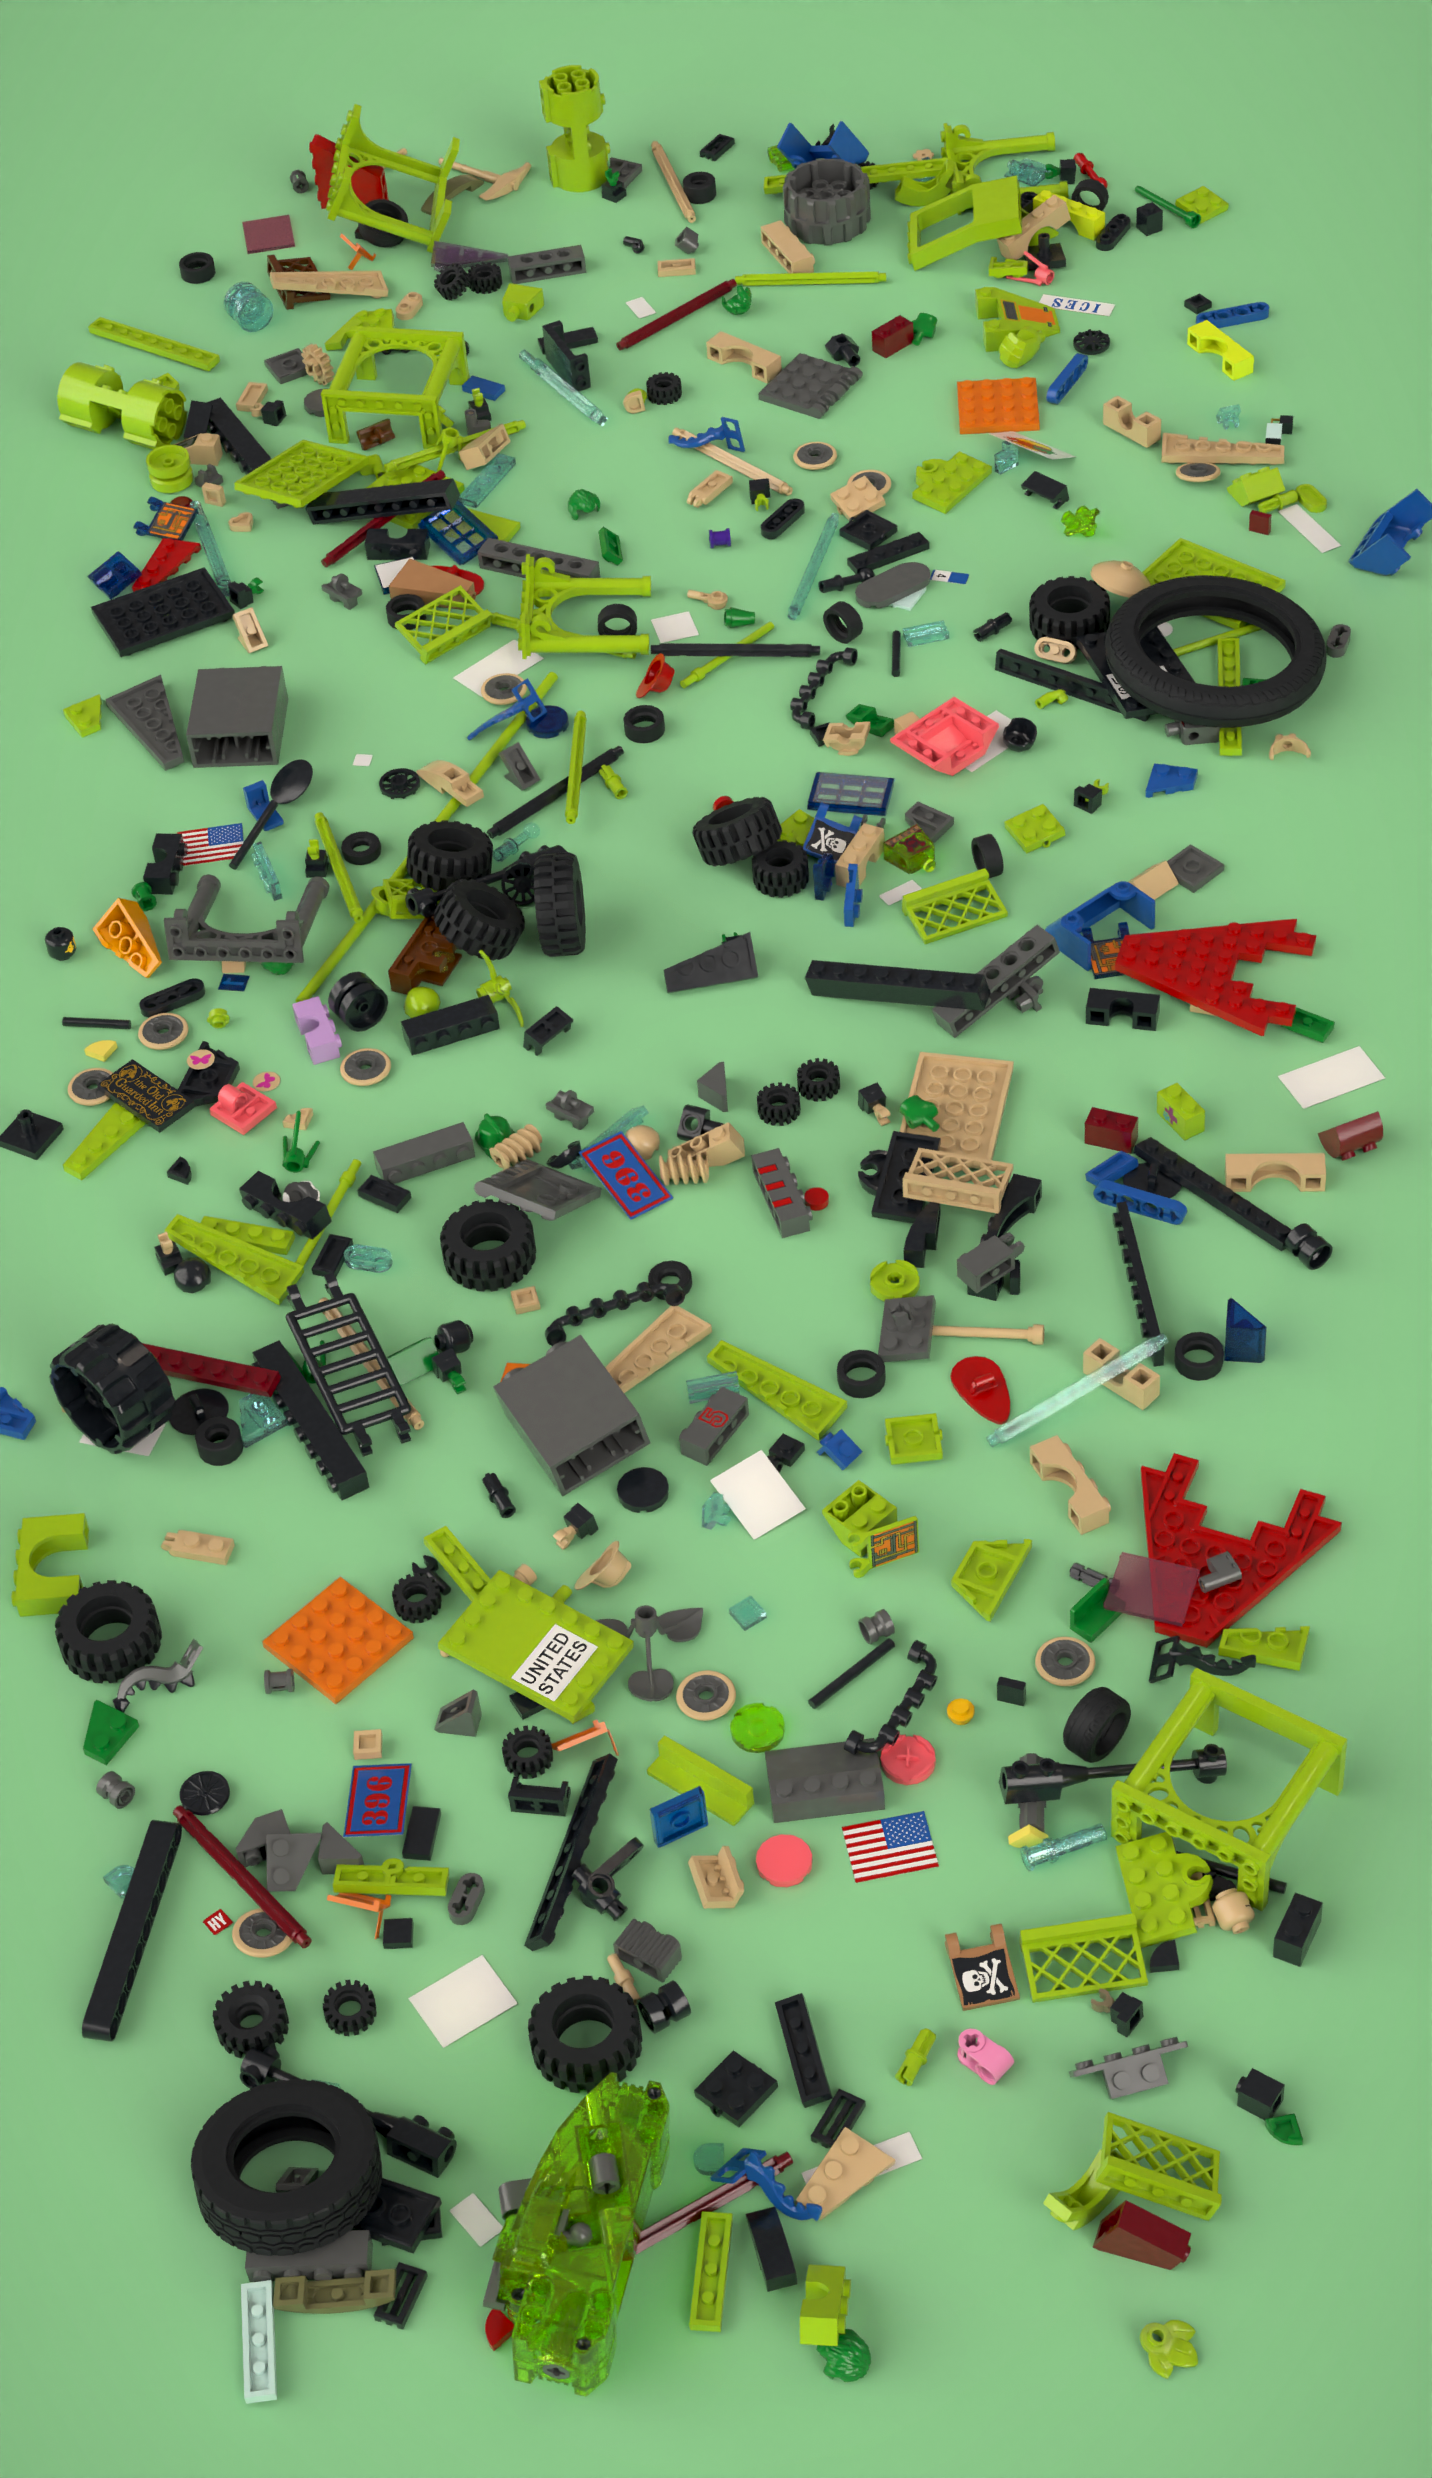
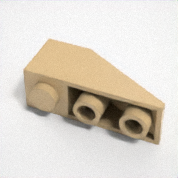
M728 1122L668 1150V1155H671L673 1160L676 1161L678 1154H681L683 1160L686 1161L689 1153L693 1160H695L697 1153H700L702 1158L705 1159L708 1152L709 1167L725 1166L745 1156L744 1138Z

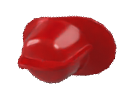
M664 654L656 655L650 663L647 673L637 690V698L644 697L649 691L664 692L671 685L675 670L665 662Z

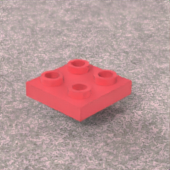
M242 1082L237 1087L231 1084L223 1086L218 1094V1102L209 1110L211 1116L245 1135L277 1109L274 1100Z

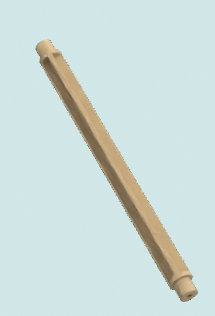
M653 141L651 143L652 152L684 217L690 223L695 222V212L661 144Z
M677 427L672 432V435L680 437L679 440L686 438L687 441L690 437L697 438L696 435ZM711 443L694 448L753 480L769 478L770 488L780 494L790 496L793 492V488L788 486L786 482Z
M324 1297L318 1303L326 1301L328 1298ZM337 1308L322 1312L329 1321L343 1317ZM351 1325L336 1329L342 1338L356 1334ZM364 1342L349 1346L355 1355L370 1351ZM376 1359L362 1363L368 1372L381 1369ZM386 1378L376 1381L382 1390L390 1388ZM395 1397L389 1398L395 1407H399ZM408 1400L412 1410L403 1417L414 1429L419 1430L424 1426V1421L421 1419L420 1413Z

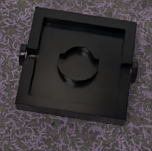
M865 510L856 518L852 516L849 519V523L840 528L839 532L841 537L867 550H871L897 532V525Z
M733 2050L694 2090L697 2099L710 2107L711 2112L716 2117L722 2115L737 2127H740L778 2088V2083L772 2076Z

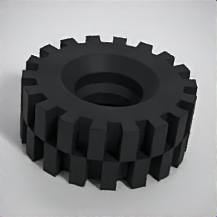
M249 1981L243 1982L244 1987L238 1988L237 1984L231 1986L232 1992L230 1994L227 1991L221 1994L223 2002L217 2000L215 2004L216 2010H213V2023L221 2046L224 2045L225 2051L229 2054L233 2051L235 2057L241 2058L243 2053L246 2055L253 2047L263 2051L267 2046H270L276 2050L275 2043L282 2044L284 2041L283 2034L288 2033L289 2028L287 2024H289V2017L284 2000L281 1998L280 1992L277 1989L273 1991L272 1985L268 1983L263 1987L261 1981H255L254 1986H250ZM250 2015H260L263 2018L258 2025L251 2028H245L240 2025L241 2021Z

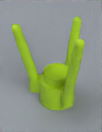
M455 428L442 429L441 436L435 446L443 443L444 446L437 472L442 469L447 450L454 448L456 445L458 447L459 460L461 461L459 451L462 449L463 437L459 436V432Z

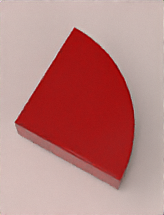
M492 2309L486 2319L485 2333L489 2346L495 2351L517 2332V2328L500 2310Z

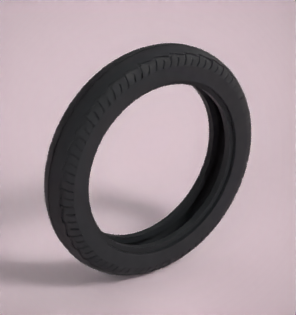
M1212 575L1187 576L1151 585L1137 592L1122 604L1110 621L1105 639V652L1109 668L1118 684L1126 693L1140 704L1163 716L1199 726L1218 728L1245 727L1283 717L1299 708L1312 696L1318 688L1326 668V646L1323 636L1315 621L1301 606L1285 595L1266 586L1232 577ZM1188 616H1220L1244 621L1265 630L1285 647L1291 662L1277 675L1258 683L1232 687L1211 686L1178 678L1161 669L1146 655L1140 641L1149 631L1173 619Z

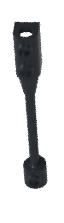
M543 845L538 849V852L530 853L529 851H524L517 861L503 870L474 880L488 885L502 880L505 871L514 864L528 863L534 866L535 859L540 855L565 853L567 851L560 845L550 848L547 845ZM524 867V875H527L530 869ZM520 868L513 870L516 875H520ZM534 871L532 875L529 877V879L534 878ZM509 873L506 879H514V876ZM417 888L410 889L405 898L408 911L413 916L419 914L426 918L433 916L437 908V901L442 899L447 889L433 892L430 888L422 890Z
M1207 1744L1204 1749L1193 1750L1191 1759L1172 1760L1170 1772L1193 1770L1198 1781L1204 1784H1211L1216 1781L1217 1776L1226 1775L1227 1760L1225 1751L1222 1747L1219 1748L1215 1744ZM1050 1758L1042 1759L1039 1764L1015 1761L1012 1766L1001 1768L999 1785L1005 1804L1060 1800L1061 1791L1064 1787L1085 1782L1088 1779L1129 1776L1136 1764L1087 1768L1086 1766L1060 1764Z
M267 2046L263 2051L255 2047L251 2048L245 2055L240 2069V2080L250 2089L274 2082L275 2080L286 2081L300 2078L281 2070L280 2055L277 2050L270 2046ZM367 2110L370 2117H372L376 2131L387 2138V2155L439 2178L452 2160L457 2146V2142L454 2140V2133L450 2129L440 2127L438 2131L429 2128L428 2121L420 2115H415L411 2120L405 2116L398 2117Z

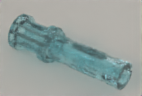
M1098 1823L1054 1840L1045 1838L1040 1844L1031 1847L1023 1846L1020 1848L1023 1863L1028 1871H1032L1037 1865L1046 1862H1057L1059 1856L1106 1841L1107 1834L1105 1828H1102L1103 1825Z

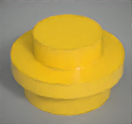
M955 1699L947 1706L949 1719L957 1725L969 1723L975 1713L974 1705L967 1699Z

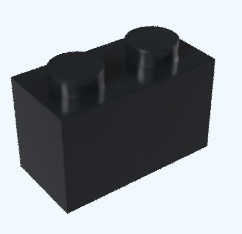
M1295 1892L1274 1937V1958L1301 1967L1321 1923L1323 1902Z

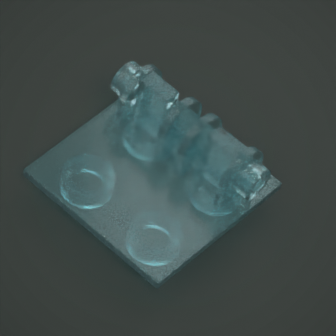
M1027 158L1020 162L1010 160L1007 164L1009 171L1004 177L1017 175L1019 182L1029 186H1037L1045 179L1044 173H1050L1051 170H1046L1045 164Z

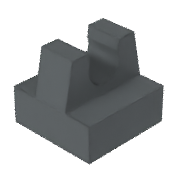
M211 464L207 465L206 471L199 470L198 476L194 478L195 484L201 488L205 482L216 485L223 483L222 475L218 474L215 466Z

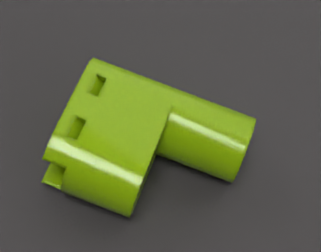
M369 455V464L360 470L361 475L375 474L376 479L386 473L379 455Z

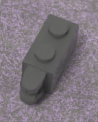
M1010 1232L1005 1233V1235L999 1238L994 1235L957 1259V1277L978 1293L1014 1270L1015 1258L1024 1251L1025 1246L1021 1241L1012 1244L1015 1237Z

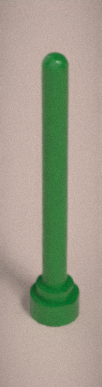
M1141 186L1135 187L1136 193L1183 218L1187 226L1196 228L1200 224V214L1194 211L1186 212Z

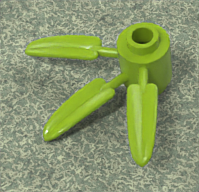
M479 950L489 968L491 980L481 984L480 988L476 989L478 998L489 995L493 1004L506 998L516 1012L520 1027H524L521 1010L515 999L510 997L512 987L506 977L497 976L489 957L483 950Z

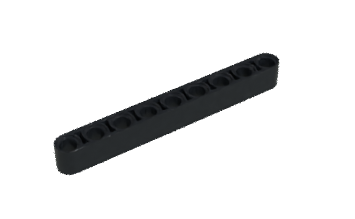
M152 1820L149 1824L83 2019V2038L112 2042L117 2035L181 1841V1823Z

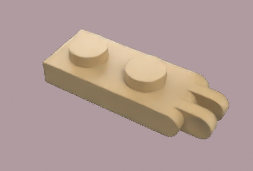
M718 470L714 471L690 491L687 504L697 508L702 504L707 505L733 483L732 476Z
M179 1530L177 1533L168 1532L161 1548L169 1551V1554L174 1557L226 1565L235 1544L232 1538Z

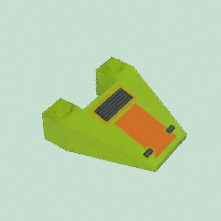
M996 287L975 289V306L978 320L999 317V320L983 321V342L986 352L999 351L1000 344L1005 336L1010 332L1017 335L1024 326H1031L1036 331L1041 330L1044 332L1045 338L1060 333L1055 308Z

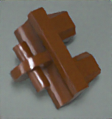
M388 418L357 431L359 442L364 451L395 438L390 419Z

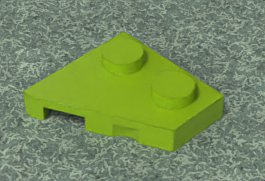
M991 257L989 276L1003 278L1012 275L1015 278H1020L1027 275L1028 261L1007 258L1005 262H997V257Z

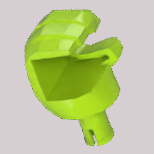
M1024 326L1017 335L1010 332L1000 344V360L1006 366L1016 369L1028 363L1038 352L1040 344L1045 341L1044 332L1041 330L1036 331L1031 326Z

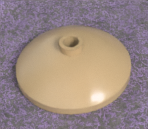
M1103 561L1095 564L1090 572L1092 579L1098 585L1123 597L1130 598L1137 592L1151 586L1147 577L1128 561Z

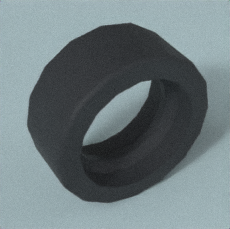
M1085 179L1079 182L1071 197L1073 201L1100 211L1105 209L1109 199L1105 186L1093 179ZM1082 191L1093 192L1099 198L1100 204L1092 206L1085 203L1080 197V193Z
M205 252L190 253L179 261L181 278L188 283H204L213 278L216 273L213 257Z
M402 594L388 601L386 613L389 625L397 629L395 622L409 615L397 613L404 610L416 611L425 606L422 598L413 594ZM426 614L421 615L419 620H426ZM407 623L404 627L407 630H413L416 628V625Z
M838 601L824 612V625L836 641L847 644L862 633L863 622L861 617L850 604ZM840 618L844 621V623L846 624L847 628L843 625V623L841 622Z
M624 604L607 605L598 614L599 635H636L637 616L635 611ZM613 618H622L627 620L630 625L622 630H612L605 623Z
M640 705L631 708L625 713L623 718L625 735L633 742L651 743L658 740L664 734L663 712L652 705ZM643 721H649L654 723L653 725L647 727L634 726L635 724Z
M985 834L973 838L971 848L977 870L986 868L989 878L1001 875L1004 864L1001 850L995 837L992 834Z
M1192 1332L1184 1335L1177 1341L1175 1347V1367L1181 1375L1191 1380L1201 1381L1213 1378L1221 1371L1223 1366V1345L1218 1338L1209 1333ZM1200 1349L1208 1351L1214 1358L1205 1363H1196L1189 1361L1184 1355L1189 1351Z
M855 1350L845 1354L838 1362L837 1381L840 1389L846 1395L853 1398L872 1397L884 1387L886 1380L885 1365L883 1359L878 1354L869 1350ZM859 1367L870 1368L876 1372L875 1376L863 1381L853 1380L846 1375L852 1369Z

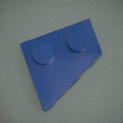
M1154 763L1146 788V797H1153V793L1165 791L1167 795L1178 791L1193 790L1198 776V769Z
M849 863V883H846L844 901L845 927H854L855 918L860 916V904L858 903L863 901V889H859L858 864Z
M0 1387V1434L25 1440L36 1423L35 1416L28 1409L23 1408L16 1398L13 1399L8 1395L4 1387Z

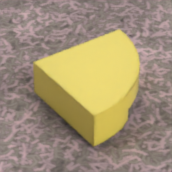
M102 1040L92 1043L84 1051L86 1056L105 1062L118 1047L116 1041Z
M1030 1824L1008 1836L1009 1845L1017 1848L1032 1849L1049 1844L1048 1835Z

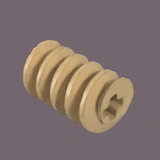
M527 1124L524 1128L519 1129L517 1133H513L509 1138H505L502 1143H498L494 1148H490V1155L494 1162L503 1170L511 1167V1165L514 1167L515 1164L519 1163L518 1160L521 1162L526 1160V1156L529 1158L533 1157V1150L536 1153L541 1151L540 1143H542V1137L536 1127L532 1124Z
M708 1152L705 1159L702 1158L700 1153H697L695 1160H693L689 1153L686 1161L683 1160L681 1154H678L676 1161L673 1160L671 1155H668L666 1162L659 1155L660 1177L663 1179L665 1186L669 1185L671 1178L675 1185L679 1184L680 1178H682L684 1184H688L690 1177L694 1184L698 1183L699 1177L702 1178L704 1183L708 1182Z

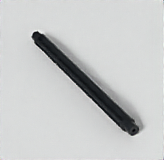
M659 643V645H651V654L661 653L664 656L811 657L812 655H820V646H812L811 644Z
M622 747L611 748L582 767L581 783L598 773L602 765L608 766L618 760V757L624 754ZM569 776L493 824V827L487 830L488 836L492 839L496 836H501L567 793Z

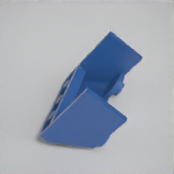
M843 121L839 122L829 144L812 146L792 123H789L777 146L795 169L801 163H807L820 158L844 159V161L858 165L866 162L869 156V151Z
M1415 489L1373 522L1348 562L1357 569L1384 576L1388 574L1394 575L1400 569V566L1411 558L1403 549L1410 539H1417L1423 532L1422 527L1424 524L1432 519V503L1418 489Z
M1117 882L1048 925L1045 931L1055 937L1060 952L1086 971L1091 970V942L1079 933L1118 908H1121L1152 930L1155 928V900L1129 882Z

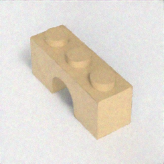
M1118 395L1103 404L1104 425L1146 448L1161 440L1160 418L1147 411L1135 418L1132 412V403Z
M863 823L835 864L836 885L846 887V883H849V863L858 864L859 886L866 878L867 862L876 863L885 850L883 828Z
M1099 1338L1083 1352V1373L1138 1408L1144 1410L1160 1395L1159 1374L1141 1363L1132 1370H1129L1120 1359V1350L1103 1339Z

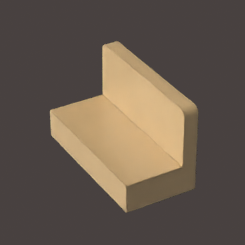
M1166 860L1154 864L1128 881L1154 900L1178 885V881Z

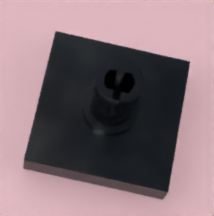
M1048 233L1038 235L1037 246H1028V253L1041 263L1047 265L1048 269L1066 267V258L1061 244H1050ZM1023 255L1025 261H1028V271L1036 270L1039 267L1027 256Z
M24 1109L20 1111L16 1119L0 1135V1147L38 1160L64 1128L61 1122Z

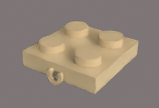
M866 476L830 494L831 500L837 506L839 514H843L848 521L852 516L856 518L865 510L874 512L886 505L885 499L879 493V490L877 491L876 487L872 485Z

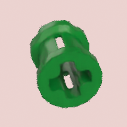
M140 882L133 886L131 893L137 899V903L142 911L152 910L156 906L157 901L155 896L151 894L150 885L146 882Z

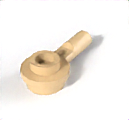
M688 590L687 593L688 598L702 600L715 610L723 609L728 601L727 595L721 591H714L708 594Z

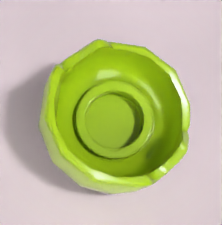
M420 986L413 988L408 992L405 999V1014L413 1018L438 1010L441 1003L439 995L434 989Z

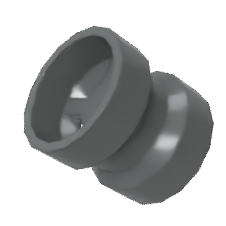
M885 1609L875 1612L873 1617L866 1616L858 1621L860 1631L868 1644L877 1642L879 1636L888 1637L895 1633L892 1619Z
M114 1771L103 1775L96 1787L97 1793L104 1799H109L110 1803L117 1809L126 1807L135 1795V1787L128 1781H122V1777Z

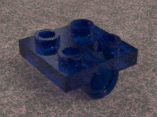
M118 551L89 574L88 578L112 600L139 578L142 573Z

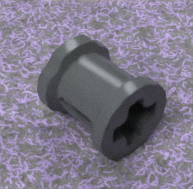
M294 170L290 175L293 189L297 193H304L309 188L306 175L303 171Z
M287 1669V1671L282 1672L265 1670L264 1686L266 1694H271L272 1691L283 1690L294 1692L293 1669Z

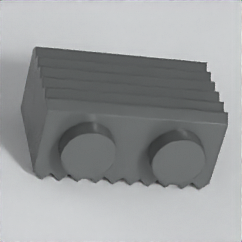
M632 1919L613 1944L614 1952L620 1960L662 1983L665 1982V1979L668 1978L669 1974H671L672 1970L682 1959L679 1941L670 1934L664 1935L659 1931L656 1932L655 1928L646 1921L641 1923L636 1919Z

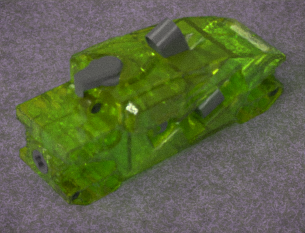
M609 2073L581 2100L556 2130L532 2178L509 2181L499 2186L501 2214L505 2224L500 2232L492 2260L494 2264L483 2300V2307L504 2312L507 2309L509 2318L515 2322L511 2335L515 2381L531 2384L538 2376V2379L543 2380L545 2377L547 2381H555L558 2384L564 2383L567 2386L572 2382L574 2393L586 2397L609 2376L617 2348V2320L653 2190L657 2189L662 2183L670 2155V2105L660 2082L649 2080L645 2090L643 2086H639V2088L634 2084L628 2086V2083L625 2082L620 2086L619 2081H617V2073Z

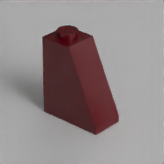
M1125 2200L1100 2221L1093 2248L1171 2270L1179 2263H1184L1187 2260L1191 2250V2246L1188 2245L1191 2233Z

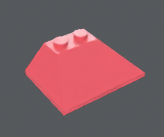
M953 697L890 738V742L932 769L954 776L985 755L999 728V724L956 697Z

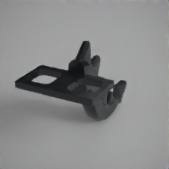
M1176 1635L1156 1642L1149 1682L1154 1683L1173 1677L1175 1663L1179 1666L1192 1665L1213 1675H1236L1244 1672L1249 1667L1255 1668L1256 1656L1248 1655L1241 1657L1242 1663L1233 1660L1231 1665L1225 1659L1215 1662V1655H1203L1198 1646L1190 1649L1185 1648L1179 1643L1180 1636ZM1173 1642L1169 1652L1160 1655L1162 1646ZM1169 1664L1167 1673L1156 1677L1157 1669L1162 1665Z

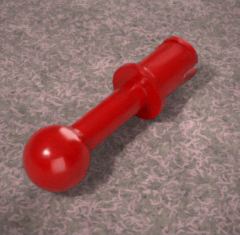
M1084 153L1075 154L1073 159H1075V163L1079 166L1080 172L1087 174L1090 179L1099 181L1107 188L1106 179L1099 177L1093 170L1094 164L1088 161Z

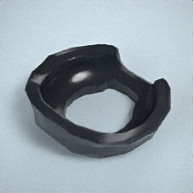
M580 1141L570 1143L568 1149L558 1156H551L546 1164L552 1168L560 1169L580 1156L578 1153L581 1151Z

